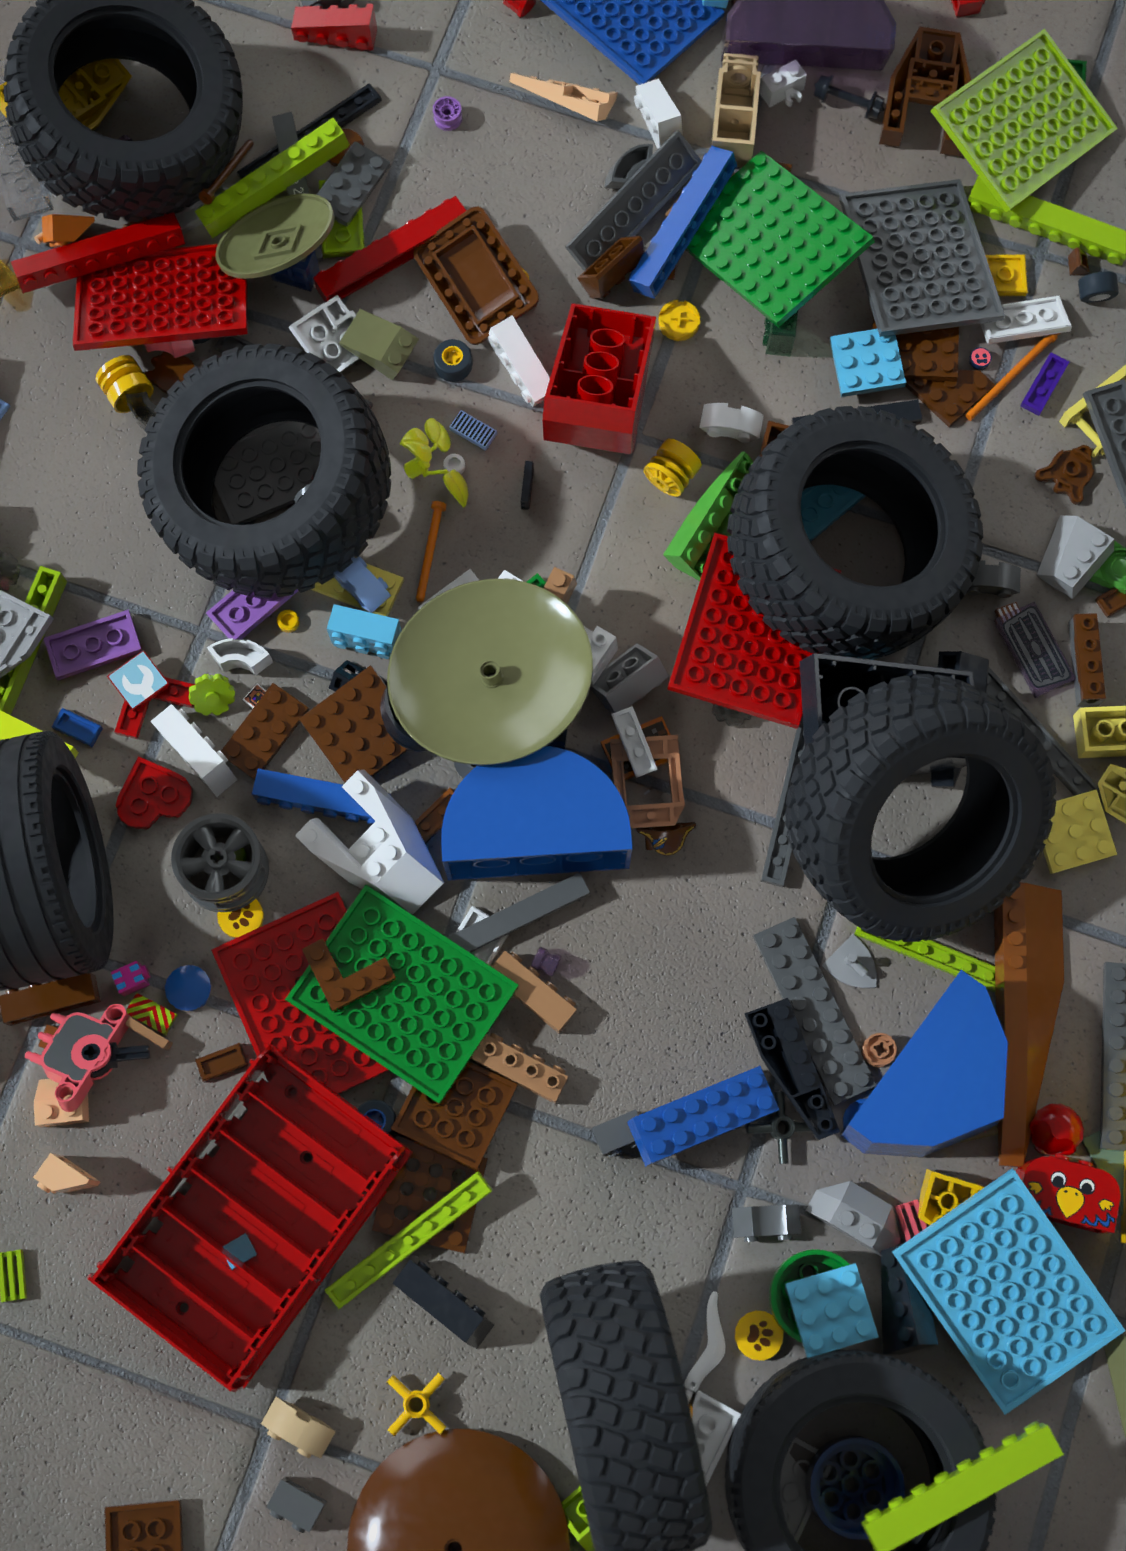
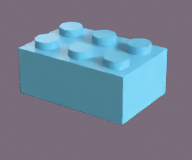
M335 604L333 605L327 625V632L335 647L346 649L347 647L354 648L355 651L362 654L371 652L383 659H389L394 644L402 631L399 619Z

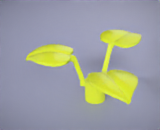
M429 418L424 425L426 435L420 429L412 428L403 436L400 445L407 448L416 457L404 464L405 473L411 479L421 474L423 477L444 474L443 481L445 486L464 508L468 500V486L463 476L454 469L450 472L447 469L428 471L432 452L437 447L442 452H446L451 446L449 434L444 426L436 419ZM428 438L434 443L431 448L428 446Z

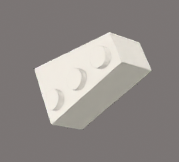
M656 79L636 86L634 101L636 107L640 108L657 149L675 131L679 130L683 135L681 114L660 80Z

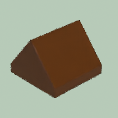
M1078 247L1074 248L1068 256L1070 275L1089 274L1087 254Z

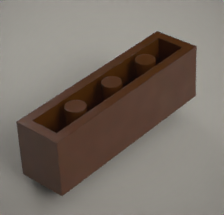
M92 973L62 978L45 984L39 983L28 986V988L19 990V988L6 990L4 995H0L3 1023L9 1026L50 1016L53 1012L61 1013L101 1002L96 976Z

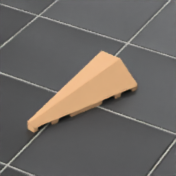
M517 73L510 74L511 83L595 121L607 118L618 95V92L614 91L606 93L599 91L598 88L590 89L577 84L550 79L543 81L534 76L527 77Z

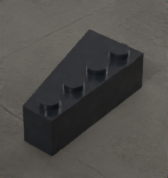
M409 1260L392 1284L462 1341L477 1349L494 1327V1324L484 1317L486 1313L477 1305L470 1306L466 1303L467 1297L457 1289L453 1292L447 1288L449 1283L441 1276L433 1277L428 1273L431 1268L419 1260L418 1263Z

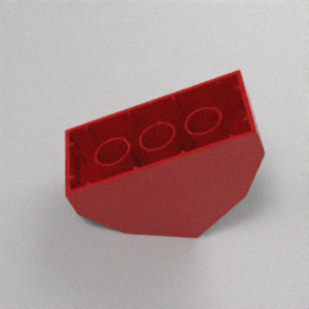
M571 304L544 398L543 440L631 454L634 451L654 338L655 316Z

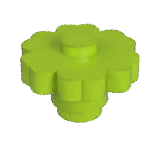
M204 674L195 679V685L189 687L190 703L195 706L196 712L205 716L211 713L220 715L229 710L228 704H232L235 701L234 686L230 685L229 679L221 674Z

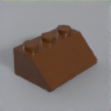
M642 237L620 238L577 277L591 298L602 299L606 297L614 285L623 282L625 275L636 268L644 253Z

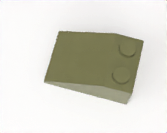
M360 309L340 340L339 345L393 380L419 339L401 326Z

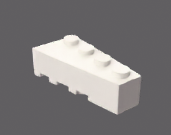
M511 316L490 328V336H488L487 341L510 373L513 382L521 389V394L526 403H530L534 407L544 401L550 377L514 317Z
M171 704L151 720V723L175 751H178L179 755L199 778L207 784L214 795L218 797L238 780L226 765L228 759L220 750L217 753L213 750L215 745L207 736L204 738L200 736L202 731L194 722L188 723L189 717L181 708L177 711Z

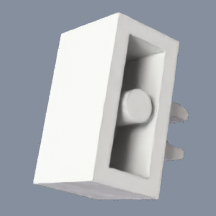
M794 60L761 77L759 93L769 108L785 100L788 107H791L793 103L791 98L801 102L802 95L800 91L804 90L807 74L798 61Z

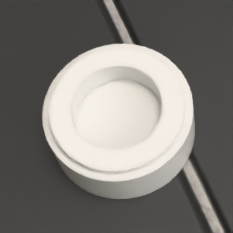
M450 454L444 459V469H447L449 472L454 469L460 474L464 472L465 461L461 455Z

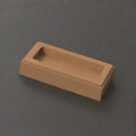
M131 1017L125 1023L127 1027L165 1050H169L173 1045L172 1042Z

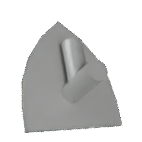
M852 934L828 958L822 967L838 981L849 986L876 988L877 973L874 960L865 945Z

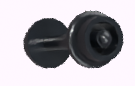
M821 75L819 81L814 84L816 88L814 96L820 98L822 103L826 101L828 94L867 108L865 119H878L880 112L885 110L883 106L885 98L879 96L877 91L873 93L871 100L832 86L834 75L830 77Z

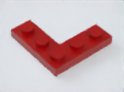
M165 677L171 686L153 699L194 708V705L189 701V687L195 684ZM124 700L114 731L115 734L138 740L149 702L134 712Z

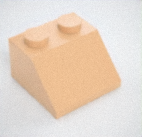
M50 1079L39 1080L34 1098V1121L36 1126L50 1127L89 1122L88 1093L75 1111L66 1112L61 1109L55 1097V1090L59 1083ZM67 1095L64 1100L71 1098L72 1095Z
M54 1153L49 1154L33 1177L39 1181L37 1184L39 1188L47 1193L52 1192L54 1194L56 1192L68 1193L100 1184L99 1180L64 1156Z

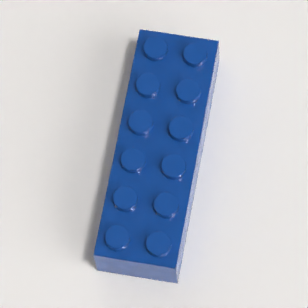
M758 1066L633 1117L627 1123L645 1166H649L778 1111L779 1107L761 1066Z

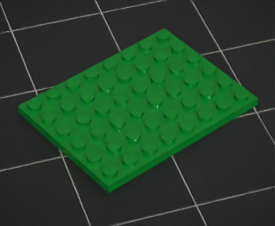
M761 150L728 180L685 250L779 328L875 241L874 237Z
M365 885L325 943L343 979L386 957L396 980L333 1012L309 965L285 1000L423 1094L441 1104L519 988V985L368 885Z

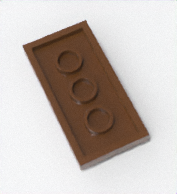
M272 683L221 752L230 763L255 780L257 770L267 767L301 722L299 718L310 709Z

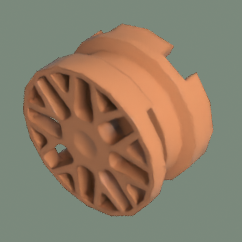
M885 1033L872 1034L862 1045V1056L873 1067L886 1066L894 1060L897 1054L895 1041Z

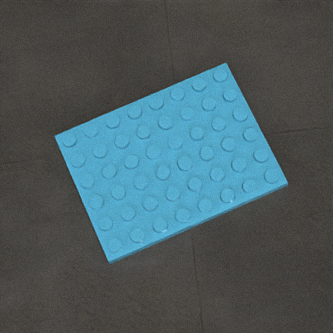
M1013 1168L892 1251L1005 1415L1126 1331Z

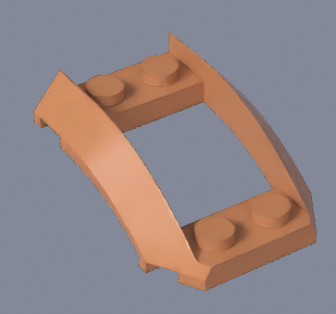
M678 735L645 737L653 759H667L671 803L627 806L623 762L629 761L621 739H610L613 784L624 801L631 829L676 825L685 807Z

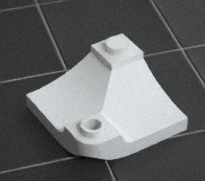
M338 295L321 304L289 327L307 353H312L323 359L340 373L360 359L339 345L340 340L356 314L353 310L349 312Z

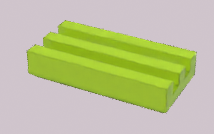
M23 1249L1 1252V1302L26 1299L27 1290ZM13 1256L17 1257L20 1295H16ZM5 1257H7L10 1296H8Z

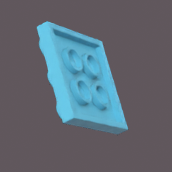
M878 329L830 336L841 397L905 387L906 381L896 335L880 337Z
M856 1263L785 1283L807 1358L878 1338Z

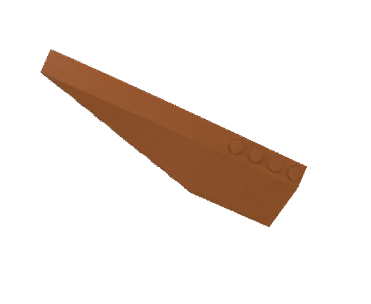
M1019 882L1021 884L1020 887L1009 898L1006 896L1003 899L1004 903L994 910L996 1014L1008 1041L1004 1118L998 1122L999 1166L1021 1167L1025 1162L1031 1135L1029 1123L1035 1116L1064 985L1062 890Z

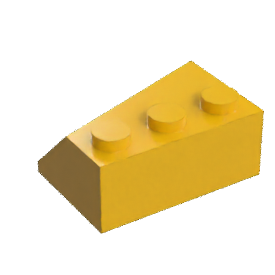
M927 1169L920 1192L918 1218L930 1226L985 1186Z

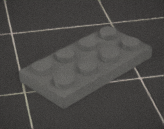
M354 141L317 193V195L329 201L337 222L346 227L349 226L390 167V161Z

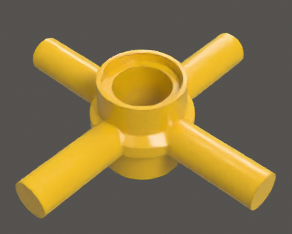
M439 1372L422 1391H410L394 1374L387 1381L404 1399L403 1413L388 1428V1431L393 1436L403 1428L411 1417H423L439 1434L447 1427L429 1410V1397L445 1380ZM418 1397L423 1401L422 1410L414 1411L410 1407L412 1398Z

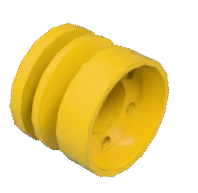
M121 355L111 359L96 374V382L103 393L107 395V399L115 411L119 413H128L143 406L151 398L154 391L152 384L146 375L142 373L134 357L130 355Z
M668 438L658 448L657 456H653L650 459V463L644 467V474L659 490L670 496L678 497L681 496L684 488L689 485V480L693 479L698 473L702 463L696 453L680 441Z

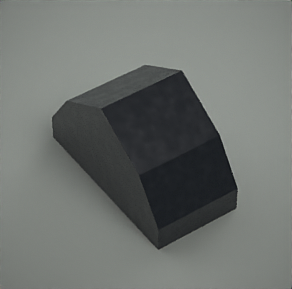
M813 653L800 661L805 747L808 743L814 742L812 736L823 723L828 724L830 722L829 717L841 706L846 708L848 700L861 692L867 694L872 686L882 682L888 685L891 679L906 675L911 679L914 674H930L933 677L937 674L951 677L955 680L958 679L974 686L973 672ZM963 756L937 760L923 766L909 776L965 767L966 759Z

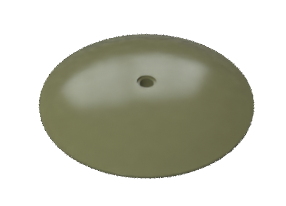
M484 579L469 582L449 589L426 603L413 615L399 634L388 665L387 684L390 702L397 719L410 737L429 752L439 757L469 765H495L511 762L533 754L550 744L576 718L587 698L593 674L592 649L586 630L577 615L564 601L548 590L534 584L513 579ZM490 673H495L493 676H487Z

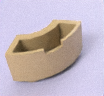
M275 1397L261 1422L263 1426L269 1429L267 1432L269 1436L278 1441L282 1438L298 1447L297 1452L307 1458L314 1455L321 1459L336 1432L322 1420L315 1418L293 1403L279 1397Z

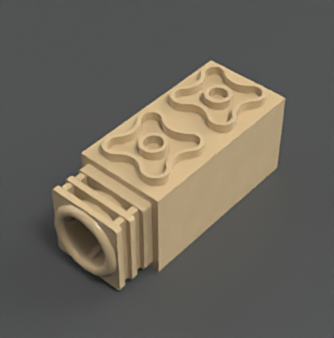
M724 53L722 68H719L711 146L732 151L738 165L737 167H743L752 159L761 76V72L758 71L759 56Z

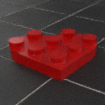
M138 756L116 801L117 814L120 820L131 828L149 829L160 816L168 818L180 817L191 805L193 788L187 779L179 773Z

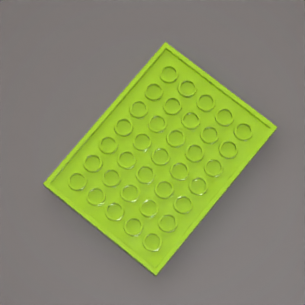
M1045 28L931 110L937 121L1006 213L1118 129Z

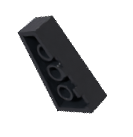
M901 1245L881 1251L882 1355H900L938 1345L931 1308L892 1253Z

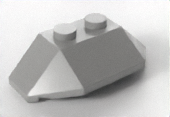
M852 1181L816 1190L805 1210L881 1256L882 1250L897 1246L901 1240L893 1206Z

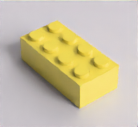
M1126 706L1079 708L1073 715L1078 758L1126 756Z

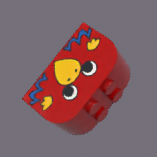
M1059 1154L1025 1161L1021 1167L1016 1169L1015 1172L1049 1221L1099 1234L1115 1233L1121 1194L1117 1181L1107 1171L1094 1168L1093 1163L1088 1161L1070 1162V1157Z

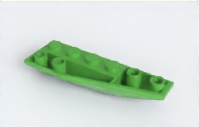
M742 451L710 485L688 514L663 554L675 568L699 581L714 533L731 536L727 532L729 515L733 514L730 509L735 494H738L737 491L744 476L749 474L748 469L754 462L746 452Z

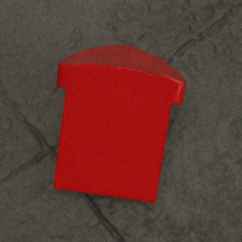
M503 0V4L514 11L520 18L530 12L536 3V0Z

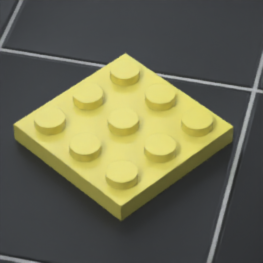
M1097 789L1056 801L1055 815L1051 818L1053 822L1049 837L1043 841L1046 844L1043 852L1050 874L1117 855Z

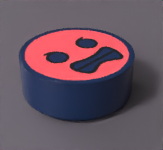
M983 347L974 349L969 357L970 365L977 370L986 369L992 360L990 351Z

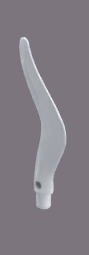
M715 1291L710 1295L707 1304V1347L692 1367L684 1382L688 1402H690L693 1393H696L703 1379L721 1362L725 1354V1339L717 1308L718 1293Z

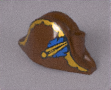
M685 822L676 823L674 826L636 828V831L645 836L646 850H655L660 855L670 856L681 850L687 835L696 827V823Z

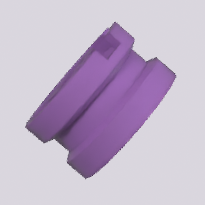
M444 96L435 101L433 105V118L436 126L444 131H451L459 127L462 122L459 101L450 96Z

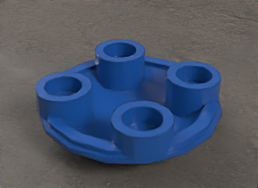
M193 965L180 966L172 971L165 985L166 997L170 1004L184 1011L203 1007L211 991L208 974L201 968Z

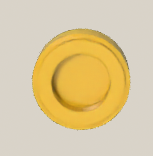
M287 609L279 613L277 624L283 632L291 633L298 629L300 619L295 611Z

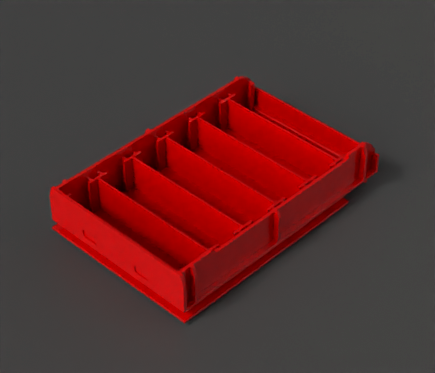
M264 1043L263 1046L266 1048L255 1060H249L251 1066L177 1165L167 1168V1171L170 1172L168 1177L106 1260L97 1263V1268H99L97 1272L88 1275V1280L231 1392H237L242 1388L245 1389L387 1193L386 1189L413 1153V1151L384 1131L380 1125L368 1116H364L356 1107L272 1044ZM269 1063L272 1064L270 1068L276 1074L268 1083L263 1078L257 1082L256 1080ZM290 1088L296 1089L297 1093L295 1096L288 1094ZM241 1101L244 1102L242 1105L248 1109L241 1120L236 1116L228 1119ZM211 1140H215L214 1143L220 1147L215 1156L212 1158L206 1153L204 1157H199ZM306 1153H310L312 1155V1159L310 1162H306L304 1160V1155ZM187 1178L186 1181L192 1186L185 1196L179 1191L175 1195H171L182 1179ZM154 1217H158L157 1219L163 1223L156 1234L151 1230H148L146 1234H142ZM246 1233L258 1255L243 1263L223 1248V1246ZM125 1256H129L135 1262L128 1272L120 1268L118 1272L114 1273V1270ZM227 1260L234 1266H236V1268L231 1270ZM186 1303L188 1305L187 1312L180 1310L181 1304Z

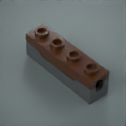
M1097 613L1074 614L1068 622L1076 707L1099 706L1106 699Z

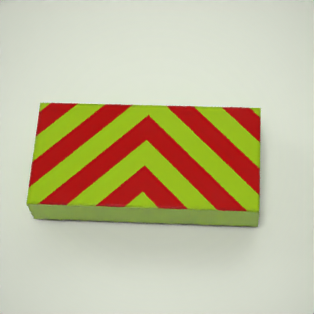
M137 992L126 1009L129 1016L164 1035H167L178 1016Z

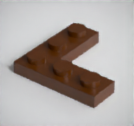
M323 938L302 949L333 1012L396 980L386 957L343 979Z

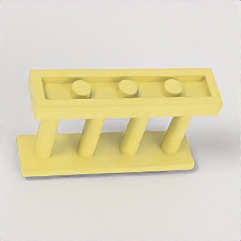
M1126 365L1098 387L1123 379L1126 381ZM1083 397L1064 412L1059 422L1064 427L1070 423L1076 424L1097 446L1091 455L1095 458L1100 453L1102 455H1105L1098 434L1082 418L1084 412H1089Z

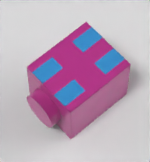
M138 961L111 972L119 994L124 997L150 985L148 978L151 977L146 965L142 966Z

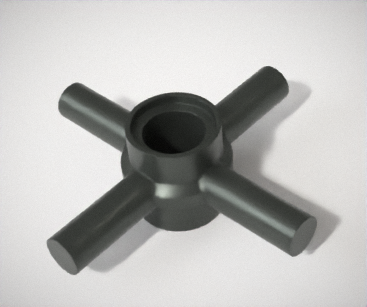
M784 1091L775 1092V1101L779 1107V1110L776 1111V1116L769 1123L746 1124L747 1134L770 1133L773 1138L778 1140L779 1164H789L787 1139L794 1132L811 1130L805 1122H794L785 1115ZM780 1121H782L786 1126V1130L783 1134H781L777 1129V1125Z

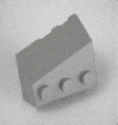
M1060 515L1037 572V577L1073 599L1114 552V538L1078 516Z

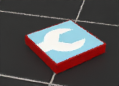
M144 650L107 676L134 712L171 686Z

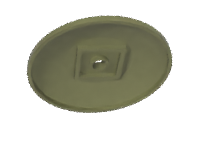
M294 194L269 201L245 214L226 231L216 249L217 263L227 275L245 279L267 276L284 270L307 257L327 238L335 220L333 208L328 200L315 194Z

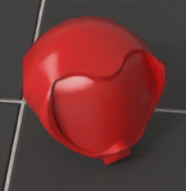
M1057 1103L1044 1106L1036 1111L1033 1120L1029 1123L1035 1150L1042 1155H1072L1076 1152L1077 1146L1083 1141L1084 1126L1080 1116L1072 1108L1064 1104Z

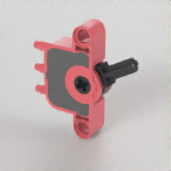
M112 1004L105 1010L100 1020L80 1012L71 1013L68 1016L53 1012L50 1018L59 1023L60 1026L54 1035L44 1032L38 1033V1039L48 1043L42 1054L30 1051L25 1053V1058L41 1065L46 1076L50 1080L59 1083L55 1090V1097L62 1110L72 1112L81 1105L94 1084L93 1080L107 1076L113 1068H118V1062L148 1059L150 1057L149 1045L118 1048L117 1045L129 1028L125 1024L129 1017L124 1006ZM67 1095H72L71 1098L64 1100Z

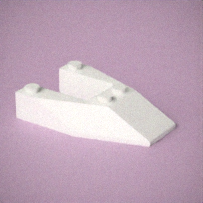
M365 769L357 770L342 788L375 820L372 826L349 849L319 818L310 819L295 836L315 856L349 883L361 889L368 885L413 915L445 882L413 818Z

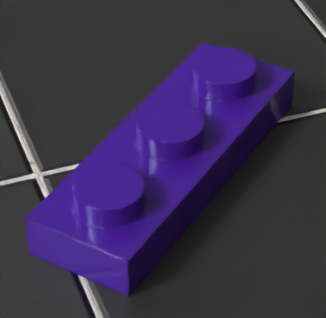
M1050 352L1020 407L1039 416L1067 368L1069 361Z

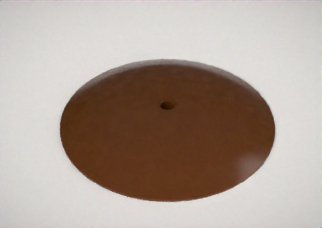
M473 1429L443 1430L441 1434L437 1431L411 1440L391 1453L372 1473L358 1497L350 1521L347 1551H451L450 1546L453 1541L461 1544L462 1551H570L566 1515L555 1487L546 1473L534 1459L513 1443L499 1436Z

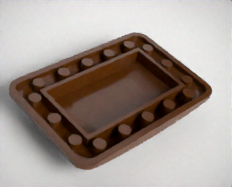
M474 206L436 231L435 235L417 246L413 251L414 258L465 339L472 345H478L487 340L488 336H490L489 331L491 327L511 316L516 320L538 304V292L484 209L479 206Z

